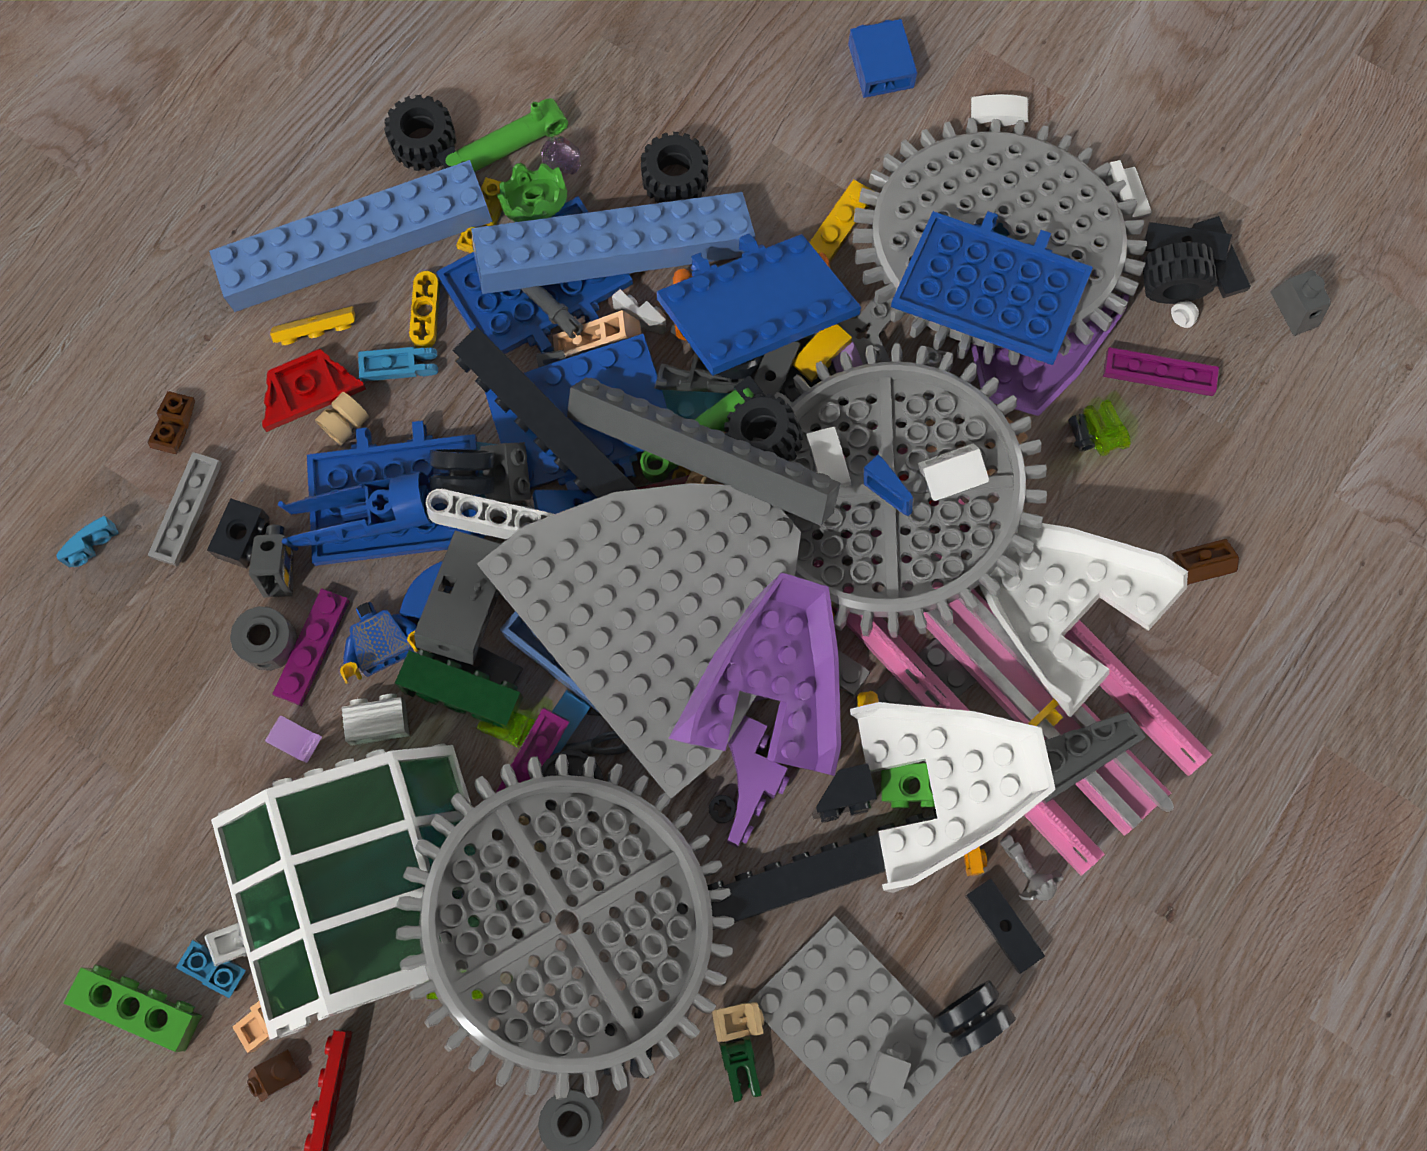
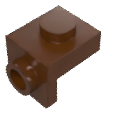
M287 1049L255 1066L248 1073L247 1085L251 1094L254 1097L258 1096L260 1102H263L271 1095L300 1080L302 1076Z

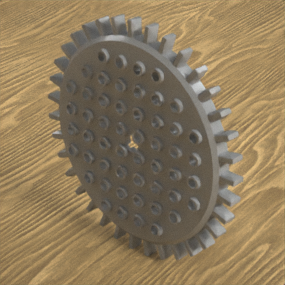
M968 118L966 134L956 135L951 123L945 122L942 132L944 139L937 142L927 129L922 130L920 142L924 148L919 151L906 139L902 141L900 153L907 159L903 163L888 153L884 156L883 167L890 171L892 175L888 177L873 169L869 179V184L882 189L881 193L862 188L860 191L859 202L874 206L875 210L855 208L854 222L872 225V229H853L852 243H872V248L856 250L855 262L856 264L876 263L877 267L863 272L862 282L864 285L883 280L886 286L875 292L874 302L877 305L894 297L923 232L920 233L916 230L924 231L933 211L975 225V223L982 224L987 211L998 214L995 226H998V223H1003V227L1010 234L1007 237L1034 245L1040 230L1050 232L1051 236L1047 248L1051 249L1052 253L1093 267L1090 276L1097 277L1098 279L1089 277L1066 335L1074 332L1086 346L1090 344L1094 335L1086 325L1087 322L1091 320L1105 332L1110 328L1113 319L1101 310L1104 306L1119 315L1124 313L1128 302L1116 296L1113 292L1116 290L1132 297L1135 294L1139 283L1120 275L1121 273L1141 276L1145 262L1128 259L1126 254L1143 256L1147 241L1128 240L1127 235L1141 234L1144 221H1124V215L1134 213L1137 201L1133 199L1117 203L1114 197L1119 196L1126 182L1121 180L1106 186L1102 180L1108 176L1111 165L1107 162L1095 170L1088 167L1086 164H1088L1093 151L1091 148H1086L1075 157L1068 153L1071 136L1066 135L1058 146L1046 142L1049 130L1047 126L1043 125L1037 134V138L1023 135L1025 131L1024 120H1018L1013 133L1000 132L1001 123L999 119L992 120L989 132H978L975 119ZM893 308L890 320L895 323L907 313ZM912 315L916 320L912 324L910 336L915 338L926 326L937 331L933 341V349L935 350L941 348L948 336L960 341L957 348L958 358L964 359L969 351L970 344L984 346L983 360L985 364H990L995 354V348H1003ZM1066 335L1059 350L1063 356L1069 353L1071 347L1070 340ZM1008 349L1011 365H1017L1020 353Z
M894 344L891 351L892 361L877 363V353L873 345L867 346L865 354L868 364L857 367L852 366L851 357L844 351L841 352L840 356L841 366L844 371L831 376L827 367L820 361L816 363V369L821 381L813 387H809L806 381L799 375L793 378L797 391L802 394L794 402H791L785 395L779 392L774 395L776 399L781 397L786 404L790 405L802 428L803 440L800 441L802 448L800 451H795L797 457L794 461L791 460L790 462H797L803 465L804 468L816 472L806 436L815 427L821 430L835 427L842 451L850 453L845 458V462L851 479V485L839 489L834 513L821 526L792 513L787 515L801 531L795 577L829 587L831 606L838 608L834 616V626L839 631H842L846 625L848 614L854 613L863 615L860 623L863 636L869 637L873 629L872 622L874 617H888L887 627L891 638L898 637L900 630L898 618L914 615L915 627L920 634H924L927 629V621L923 613L937 608L941 613L942 620L947 626L953 624V612L948 606L949 603L961 598L966 608L974 614L979 611L977 598L970 592L971 590L982 584L989 593L996 597L1001 593V586L998 581L990 576L997 566L1015 577L1018 575L1020 566L1014 560L1005 556L1010 547L1029 554L1033 550L1034 542L1017 535L1020 525L1041 529L1043 524L1042 516L1023 512L1026 502L1046 503L1047 491L1026 489L1027 479L1046 477V465L1024 466L1023 459L1025 456L1041 452V441L1038 439L1019 444L1016 435L1026 432L1031 428L1030 417L1026 416L1009 424L1004 415L1017 407V398L1012 395L998 405H995L989 397L996 393L999 380L993 377L980 390L970 384L977 374V365L973 362L964 370L961 377L949 373L953 367V354L950 352L944 355L939 368L927 366V346H921L917 352L916 362L909 363L901 362L903 358L900 344ZM927 394L934 396L931 400H926L924 397ZM898 396H903L906 398L902 402H898L895 400ZM870 398L877 399V401L874 404H869L867 402ZM842 400H847L848 404L845 406L839 405V402ZM957 418L964 419L962 424H956L954 421ZM928 420H933L936 422L933 426H927L925 424ZM899 422L907 424L904 428L896 426ZM870 424L878 425L874 430L868 429ZM842 426L849 427L845 432L839 430ZM766 427L771 430L768 437L772 435L776 427ZM755 435L752 439V441L765 440ZM991 442L995 444V447L988 449L985 447V444ZM974 443L980 449L986 471L994 469L997 473L993 476L988 475L989 481L985 484L939 499L937 506L929 505V502L933 499L931 498L926 479L920 472L918 463L956 450L955 447L959 444L967 446ZM930 446H934L937 448V450L932 453L928 452L926 449ZM900 448L908 450L905 454H899L897 451ZM871 450L879 451L877 455H880L898 478L902 474L909 476L906 481H901L913 496L912 514L909 517L905 516L864 485V467L876 457L869 455ZM996 496L999 500L996 503H991L988 501V498ZM960 498H967L969 502L962 505L958 500ZM873 503H879L881 505L880 508L876 510L871 509L870 506ZM848 504L852 507L849 511H843L841 509L842 506ZM997 523L1000 525V529L992 530L989 526ZM962 525H968L971 529L968 532H962L959 528ZM936 526L941 530L939 533L933 534L930 532V529ZM904 528L911 530L908 535H902L900 532ZM874 530L882 532L878 537H873L871 533ZM849 531L852 533V536L846 539L842 537V534ZM816 533L823 534L820 540L813 539V536ZM968 552L972 557L969 560H964L961 558V555ZM934 554H939L942 556V559L936 562L931 557ZM904 556L912 557L909 563H904L901 559ZM875 557L883 559L878 565L873 564L872 560ZM845 559L853 560L850 566L842 564ZM822 560L824 564L821 567L813 566L815 561ZM935 582H941L943 587L934 589L932 585ZM906 583L913 585V589L910 591H905L902 587ZM882 585L884 588L881 592L877 593L873 591V587ZM847 586L854 588L850 594L844 593L843 590Z
M560 754L556 760V776L547 777L542 775L538 757H531L528 762V772L531 779L518 783L515 772L510 764L503 765L500 772L506 788L497 793L492 790L489 782L483 776L477 778L474 785L484 801L475 808L461 794L457 793L453 796L451 803L464 818L455 826L445 817L436 814L431 821V825L437 831L444 834L447 839L441 847H437L427 840L419 839L415 850L421 855L434 860L430 871H423L416 867H407L403 878L410 882L424 885L422 898L403 896L399 897L397 902V908L420 912L419 926H403L396 931V939L404 941L420 939L422 951L421 954L410 955L401 960V970H413L417 967L425 966L429 978L428 982L417 985L409 993L411 1000L422 999L427 994L435 992L442 1004V1007L429 1014L424 1022L428 1028L438 1025L443 1018L449 1016L459 1027L458 1031L448 1038L444 1048L450 1052L458 1048L463 1039L468 1036L479 1046V1050L471 1058L468 1067L473 1072L484 1065L489 1053L503 1060L502 1067L496 1076V1085L500 1087L510 1080L514 1066L529 1070L528 1079L525 1083V1095L528 1096L535 1095L539 1089L541 1073L556 1075L554 1090L558 1100L567 1098L569 1075H583L586 1096L591 1098L598 1095L597 1071L609 1069L612 1082L618 1091L628 1087L627 1076L623 1070L622 1063L633 1058L640 1073L647 1078L655 1073L653 1063L646 1053V1050L656 1044L663 1055L670 1061L680 1055L677 1047L670 1041L667 1034L675 1026L690 1039L695 1038L700 1033L697 1026L684 1015L690 1005L706 1014L714 1011L716 1005L710 999L700 995L698 991L702 981L719 987L726 983V976L720 972L708 969L707 966L710 955L718 958H727L733 953L732 947L712 942L713 929L724 930L734 925V918L712 916L711 902H721L731 895L730 889L718 888L710 891L704 877L716 873L722 867L721 861H710L700 866L693 853L701 850L710 840L707 834L698 836L692 842L687 843L679 831L688 825L693 815L687 811L680 814L672 823L661 813L671 800L666 793L660 795L654 805L641 798L642 792L647 788L649 779L644 775L634 783L632 791L618 786L623 765L618 763L609 772L607 782L594 779L595 757L590 756L582 766V776L568 775L569 763L566 754ZM548 801L553 802L555 810H548L545 803ZM587 814H594L597 817V821L590 822ZM519 817H527L529 824H520ZM629 825L636 826L638 833L632 834L629 831ZM561 829H569L571 836L564 837L561 834ZM499 831L502 834V839H493L492 832ZM603 840H610L613 845L612 849L605 848ZM535 843L543 844L545 851L537 852L534 847ZM466 846L473 847L475 854L472 856L466 855L464 848ZM646 851L653 854L654 859L652 861L645 858L644 854ZM577 855H584L587 859L586 864H580L577 861ZM515 858L518 866L515 868L510 867L507 860ZM620 866H624L628 869L627 876H623L620 874ZM550 871H559L560 879H553ZM483 873L488 874L491 881L483 883L480 880V875ZM661 878L669 880V887L661 885ZM593 882H600L603 886L602 891H596L593 888ZM525 885L532 886L534 889L532 895L524 893L523 887ZM460 889L463 897L455 899L452 896V890ZM636 893H641L644 896L643 903L636 901ZM567 897H573L576 900L575 907L568 906L566 902ZM497 901L506 903L507 908L505 911H499L496 908ZM678 904L685 907V914L678 913ZM609 909H616L619 914L618 918H612L609 915ZM559 912H572L576 915L578 919L576 932L568 935L561 934L562 932L557 928L555 921ZM540 913H547L550 921L543 923L539 918ZM476 917L479 925L471 927L468 924V918ZM652 920H657L660 923V930L652 928ZM589 924L592 927V934H585L582 926ZM517 928L522 931L523 936L521 939H515L512 936L513 929ZM442 933L449 934L451 937L450 943L443 944L439 939V935ZM626 936H632L634 938V946H629L626 944ZM557 940H562L565 943L566 948L564 951L556 948L555 943ZM492 945L495 949V954L492 956L486 955L484 946ZM668 947H673L676 950L677 955L675 958L668 955ZM600 952L608 954V962L600 961ZM531 956L536 957L539 961L538 967H531L528 964V958ZM459 961L464 962L467 966V970L463 973L458 972L455 968V964ZM643 963L650 965V974L642 971L641 966ZM573 968L581 970L582 977L580 979L572 976ZM502 973L510 975L511 982L509 984L501 982L500 975ZM617 979L624 982V990L621 991L616 988L615 981ZM545 985H552L554 987L555 993L553 996H548L545 993ZM472 991H481L483 999L481 1001L473 1000ZM659 991H664L667 994L666 1002L659 1000ZM590 996L598 999L597 1007L589 1005L588 999ZM518 1002L526 1003L527 1011L525 1013H520L517 1010L516 1005ZM634 1007L640 1009V1019L632 1016V1009ZM562 1013H567L571 1016L570 1024L565 1025L562 1023ZM490 1019H496L499 1022L498 1030L494 1031L488 1027ZM607 1024L614 1027L615 1033L613 1036L605 1033V1026ZM535 1030L543 1033L544 1039L542 1042L534 1040L533 1033ZM579 1042L587 1044L588 1050L585 1054L578 1051L577 1045Z

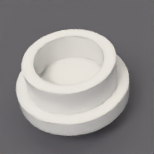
M1183 301L1176 303L1172 307L1171 314L1176 324L1184 328H1190L1196 323L1199 311L1194 303Z

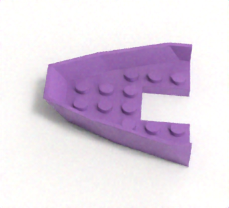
M1122 293L1121 296L1115 294L1116 296L1128 302L1129 295ZM1104 306L1101 310L1113 319L1110 328L1105 332L1091 320L1087 322L1086 325L1094 335L1090 344L1086 346L1074 332L1066 335L1071 343L1069 353L1063 356L1059 351L1054 365L1037 362L1036 359L1020 354L1017 365H1011L1008 357L1009 352L1006 348H995V354L991 363L985 364L983 360L984 346L971 344L974 362L977 365L980 388L987 381L995 377L999 380V386L996 393L989 397L993 403L999 404L1004 399L1014 395L1017 398L1015 410L1039 416L1080 375L1122 315Z
M781 572L753 599L717 649L669 739L726 751L739 691L780 701L767 760L835 776L841 750L839 658L829 587Z

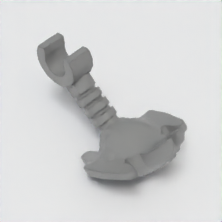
M1011 835L1002 839L1000 844L1011 859H1014L1018 867L1022 869L1021 871L1030 880L1029 887L1019 895L1021 899L1034 900L1037 898L1040 901L1052 899L1057 890L1056 882L1064 879L1060 871L1055 870L1051 874L1036 873L1035 868H1033L1032 864L1029 863V860L1023 854L1024 851L1020 843H1015Z

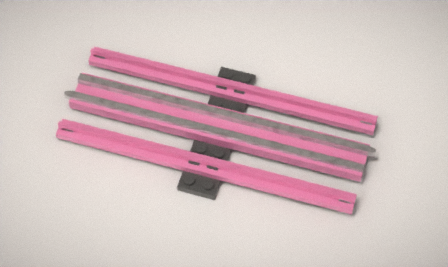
M900 448L897 452L899 454H905L908 450L906 448ZM871 450L875 456L879 453L877 450ZM961 499L958 500L960 504L965 505ZM933 501L930 505L937 506L939 501ZM873 503L870 506V508L876 510L880 508L881 505L879 503ZM846 504L843 505L841 509L843 511H849L852 506ZM962 525L959 529L962 532H968L971 528L968 525ZM904 528L901 530L900 533L902 535H908L910 534L911 530L908 528ZM874 530L872 531L871 535L873 537H878L881 535L882 532L880 530ZM849 531L842 534V537L846 539L852 536V533ZM934 554L931 559L937 562L942 559V556ZM904 556L901 560L904 563H909L912 557ZM875 557L872 563L878 565L883 559ZM817 560L813 566L819 568L824 562ZM935 582L932 587L938 589L943 587V584ZM906 583L902 588L905 591H910L913 589V585ZM847 586L843 592L850 594L854 588ZM974 589L970 592L977 598L979 611L973 614L966 608L961 598L949 603L948 606L953 612V624L947 626L942 620L938 608L923 613L927 621V629L936 639L919 654H916L899 635L898 637L891 638L887 627L888 623L882 617L873 618V629L868 637L863 636L860 626L863 615L848 614L846 625L893 674L888 681L875 691L879 702L970 711L958 698L978 681L1016 722L1028 724L1054 699L993 614L985 596L982 598ZM832 606V610L837 613L838 608ZM1078 620L1064 637L1109 668L1110 674L1099 686L1125 712H1129L1137 725L1187 776H1190L1212 754ZM1085 703L1071 717L1058 705L1055 709L1063 718L1054 727L1046 719L1037 727L1042 728L1045 740L1075 729L1090 726L1101 720ZM1182 747H1183V748L1186 750V752L1195 760V762H1193V761L1181 750ZM1129 749L1075 784L1124 836L1134 829L1155 807L1158 806L1166 812H1170L1174 808L1171 799L1168 797L1171 792ZM1053 799L1046 804L1041 801L1024 815L1080 876L1105 855ZM1074 847L1084 856L1087 862L1073 849Z

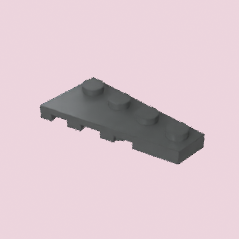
M1129 712L1050 739H1045L1056 790L1042 800L1044 804L1146 738Z

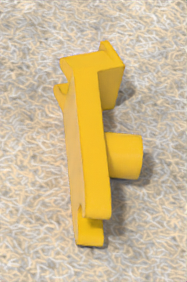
M1053 699L1028 724L1038 726L1046 719L1054 727L1063 718L1055 709L1059 705L1058 702Z

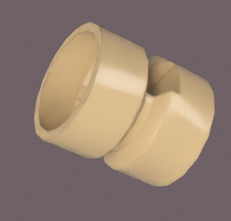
M342 392L332 402L333 408L331 410L325 409L315 419L316 423L340 445H343L353 434L352 428H359L369 418L367 412L345 392Z

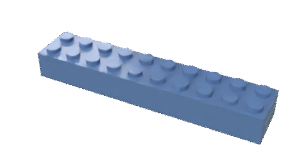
M469 160L221 246L209 252L223 297L233 311L237 312L465 232L470 227L476 228L492 222Z
M743 192L471 228L473 251L482 294L691 265V256L700 252L704 259H708V262L740 258L744 251L739 250V238L750 234L755 239L754 229Z

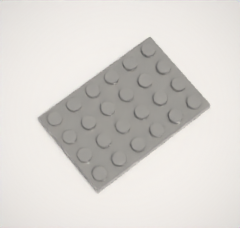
M835 915L749 1001L758 1003L766 1024L879 1144L888 1137L963 1058L959 1057L951 1046L952 1036L941 1031L927 1010ZM887 1048L905 1054L904 1061L911 1063L900 1102L866 1089L877 1052L886 1054Z

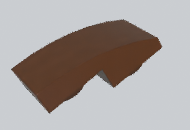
M167 391L156 412L159 420L147 441L150 448L177 455L191 420L195 404L194 397Z

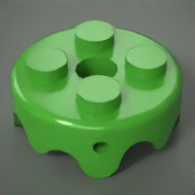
M517 163L513 167L511 178L506 182L502 181L500 183V194L497 197L504 214L514 222H522L554 216L566 202L567 188L559 167L553 170L547 164L542 163L538 170L531 171L524 164Z

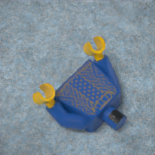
M372 602L359 605L356 608V612L361 621L349 628L351 635L346 639L343 666L340 668V673L345 683L348 684V679L353 675H356L358 680L362 679L360 671L366 677H369L404 660L409 650L417 653L419 650L416 648L414 636L417 625L400 614L391 615L388 610L376 613Z

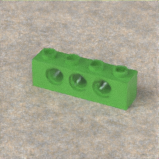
M926 763L909 764L881 770L882 801L891 803V808H909V803L921 802L922 808H935ZM917 778L920 781V789L917 793L911 794L909 784L913 779Z
M94 964L93 968H80L63 1004L171 1051H186L202 1015L193 1012L195 1006L181 1000H177L176 1004L165 1000L167 997L166 993L150 988L148 992L138 988L140 984L138 981L122 976L120 980L110 976L112 970ZM109 986L112 996L106 1003L103 1000L102 994L104 989ZM136 998L139 1001L140 1008L133 1015L130 1011V1004ZM162 1010L168 1016L167 1022L163 1027L157 1021L158 1014Z

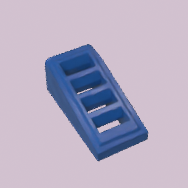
M877 455L864 467V485L905 516L909 517L912 514L913 496L880 455Z

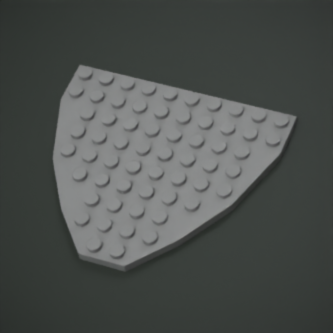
M689 483L613 492L527 524L478 562L477 565L671 799L718 760L723 751L669 739V736L713 655L753 599L781 572L795 576L801 531L781 508L738 491L730 485ZM739 691L728 742L757 695Z

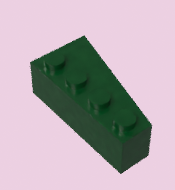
M419 649L418 653L408 651L395 680V684L405 695L414 697L416 693V696L434 705L441 701L444 703L443 706L460 714L472 713L471 717L510 731L523 699L522 694L517 691L518 686L506 681H502L501 684L489 681L491 676L474 670L473 674L462 670V665L451 660H446V663L434 660L436 657L434 654Z

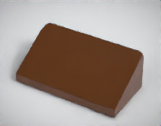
M1227 539L1172 553L1174 562L1188 571L1187 585L1235 573L1238 570L1239 556Z

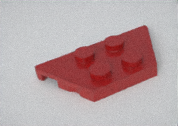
M317 349L267 371L266 384L268 389L264 398L266 409L265 419L262 420V427L266 432L331 405L342 392L349 396L366 390L365 385L360 379H356L348 373L339 363L334 362L321 349Z

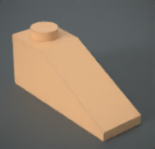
M621 310L582 324L584 328L580 335H576V338L571 339L565 331L553 335L554 351L564 349L565 358L567 359L640 335V321Z

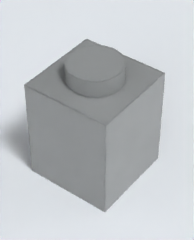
M887 1048L886 1054L877 1052L866 1089L900 1102L911 1067V1063L904 1061L905 1054Z

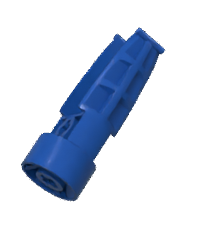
M418 471L360 483L359 485L339 490L334 489L328 493L313 497L308 496L288 504L279 501L278 506L291 515L342 506L340 513L345 523L283 538L282 543L297 551L300 546L350 541L351 539L376 536L433 524L434 522L428 517L426 498L430 493L428 477L424 472Z

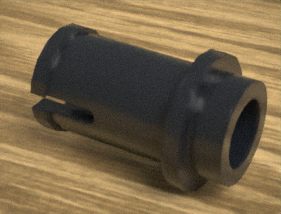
M1078 414L1080 418L1078 420L1076 415L1068 420L1076 440L1074 446L1079 451H1087L1094 448L1096 436L1092 435L1086 414Z

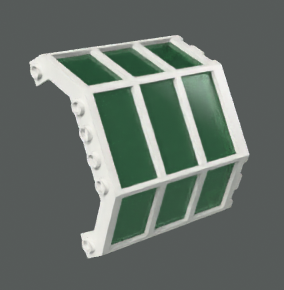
M443 743L432 747L392 750L385 752L384 749H379L366 754L365 759L354 762V759L342 760L335 764L336 768L323 771L322 768H317L304 773V778L294 781L291 778H284L272 783L273 787L263 790L231 809L218 813L217 817L211 819L270 1040L274 1041L305 1030L304 1027L309 1026V1023H311L310 1018L316 1015L318 1021L429 981L425 966H420L413 970H401L400 968L401 960L410 955L421 954L422 951L420 939L406 941L396 939L398 928L403 926H419L420 916L419 911H405L397 908V902L399 897L403 896L422 898L424 885L410 882L403 878L407 867H416L429 872L434 862L433 859L421 855L415 850L419 839L427 840L437 847H441L447 839L444 834L437 831L431 825L434 816L439 814L456 826L464 817L452 805L451 800L453 796L459 793L471 805L453 745ZM466 846L464 848L466 855L472 856L475 854L473 847ZM483 873L480 875V880L483 883L491 881L488 874ZM460 889L452 890V896L455 899L463 897ZM497 901L496 908L499 911H504L502 902ZM476 917L468 918V924L471 927L479 925ZM442 933L439 935V939L443 944L450 943L451 937L449 934ZM492 945L484 946L486 955L492 956L495 954V949ZM459 961L455 964L458 972L467 970L464 962Z

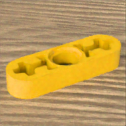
M430 271L418 273L413 281L409 336L416 348L432 347L437 337L440 284L437 276ZM426 281L431 282V285L428 286V296H425L422 287L426 284ZM430 305L432 312L429 315L421 316L417 313L420 306ZM421 324H425L427 332L424 340H420L418 337L422 334Z

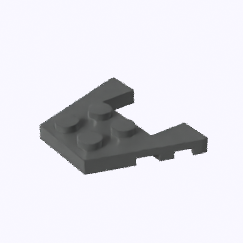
M674 322L670 332L672 334H676ZM695 352L690 371L661 363L654 389L731 393L734 391V386L744 379L733 380L717 374L712 376Z

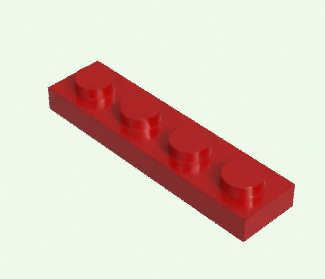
M333 1030V1035H329L325 1045V1055H328L326 1068H322L319 1074L318 1087H321L319 1101L316 1100L312 1107L311 1120L315 1121L312 1133L307 1135L304 1151H328L352 1031Z

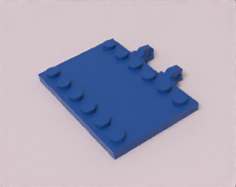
M579 196L566 202L561 210L552 217L589 212ZM474 252L436 271L439 280L470 331L478 327L504 354L525 343H528L530 347L537 345L541 353L553 351V347L546 336L550 335V330L558 325L552 324L549 321V316L521 289L482 294ZM629 273L543 285L542 287L560 304H565L568 307V312L573 317H576L577 320L583 317L585 322L588 323L599 319L596 311L600 310L598 303L608 299L618 290H624L632 286L633 280Z
M933 211L893 297L891 307L1054 365L1093 267L1052 253V250L1047 248L1051 236L1050 232L1040 230L1035 244L1031 245L994 232L998 214L987 211L982 225L976 223L972 225Z
M746 234L739 238V250L744 251L742 258L719 267L716 264L710 266L708 259H704L701 252L691 256V269L693 270L691 278L657 291V300L712 376L860 315L861 310L859 303L803 234L767 248L763 244L758 246L756 240L750 234Z
M644 334L524 372L566 417L570 387L586 377L597 379L601 384L611 388L621 389L624 393L635 398L645 399L650 404L659 408L668 409L662 390L654 389L657 373ZM491 389L487 393L485 392L500 443L525 442L530 489L558 481L560 486L566 484L568 490H580L573 482L577 477L569 469L565 473L553 461L557 456L550 449L545 453L534 442L537 436L530 429L525 433L514 422L517 416L511 410L505 413L494 401L498 396ZM568 418L614 465H620L623 474L628 479L636 477L632 462L638 461L637 455L644 453L645 450Z
M424 421L412 422V440H407L405 443L377 446V444H372L371 432L367 427L356 429L357 444L351 445V449L307 455L309 496L313 497L331 492L334 489L339 490L356 486L360 483L418 471L424 472L430 482L431 475L435 473H448V470L435 469L430 465V450H477V437L475 434L433 439L432 435L427 436V426L424 425ZM437 503L435 507L437 511H441L447 508V505ZM342 506L311 511L310 530L314 531L345 524L340 513ZM468 509L462 514L466 517H473L477 512ZM433 523L376 536L351 539L350 541L311 545L312 563L318 566L447 550L455 530L485 539V535Z

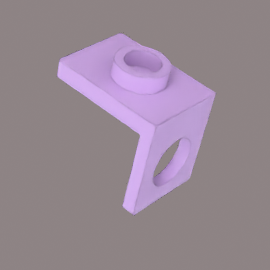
M279 716L265 742L307 763L322 736L301 727L283 716Z

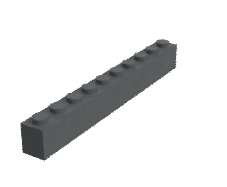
M586 377L570 387L567 418L724 485H730L738 491L820 526L834 513L841 483L831 479L826 474L816 473L804 468L803 465L797 462H790L777 457L773 452L763 451L751 446L746 441L729 437L720 430H712L700 425L696 420L683 418L674 414L669 409L652 405L645 399L630 396L621 389L601 384L597 379Z

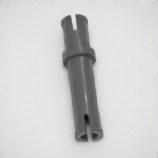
M542 286L521 289L549 316V321L562 328L571 339L576 338V335H580L584 326L568 312V307L565 304H560Z

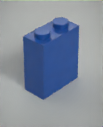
M902 19L885 20L878 24L860 25L850 29L848 46L863 98L914 88L917 70Z

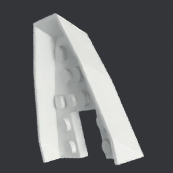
M1043 523L1041 529H1035L1020 525L1017 535L1034 542V547L1031 554L1022 552L1014 547H1010L1006 553V557L1014 560L1020 566L1018 575L1016 577L1010 575L998 566L994 569L990 576L998 581L1001 586V593L997 597L989 593L982 584H979L993 614L1040 681L1066 714L1071 717L1110 673L1109 668L1066 639L1064 636L1099 598L1149 631L1187 589L1188 571L1162 554L1070 527ZM997 524L992 530L1000 529V525ZM969 554L966 559L969 560L972 555Z
M877 702L850 709L851 715L858 719L865 762L869 765L870 773L926 761L937 819L878 831L888 880L887 884H882L883 891L894 893L912 886L1000 835L1056 790L1041 727L975 711Z

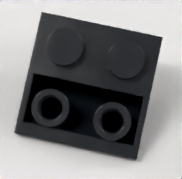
M868 763L837 771L812 813L813 820L821 818V822L825 823L839 819V816L842 815L841 813L850 811L851 816L867 813L868 809H871V806L877 800Z

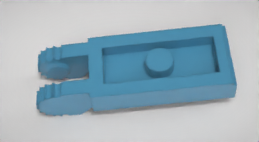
M414 347L358 352L359 379L364 382L417 377V375H435L438 373L437 365L432 363L416 365V359L422 361L434 359L437 357V350L431 347L416 349Z

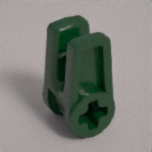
M749 1035L743 1037L744 1040L726 1044L725 1041L719 1042L734 1103L741 1101L743 1098L740 1088L742 1083L737 1075V1068L740 1066L746 1069L749 1081L747 1086L750 1088L752 1096H762Z

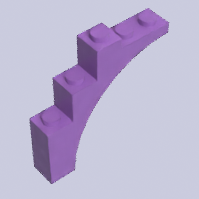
M745 715L727 743L732 753L738 783L736 817L727 843L737 848L741 842L747 843L754 827L750 826L749 823L754 814L760 815L766 803V800L761 798L764 794L774 799L777 792L783 794L790 779L785 776L788 768L756 754L757 750L763 752L770 736L765 734L767 725Z

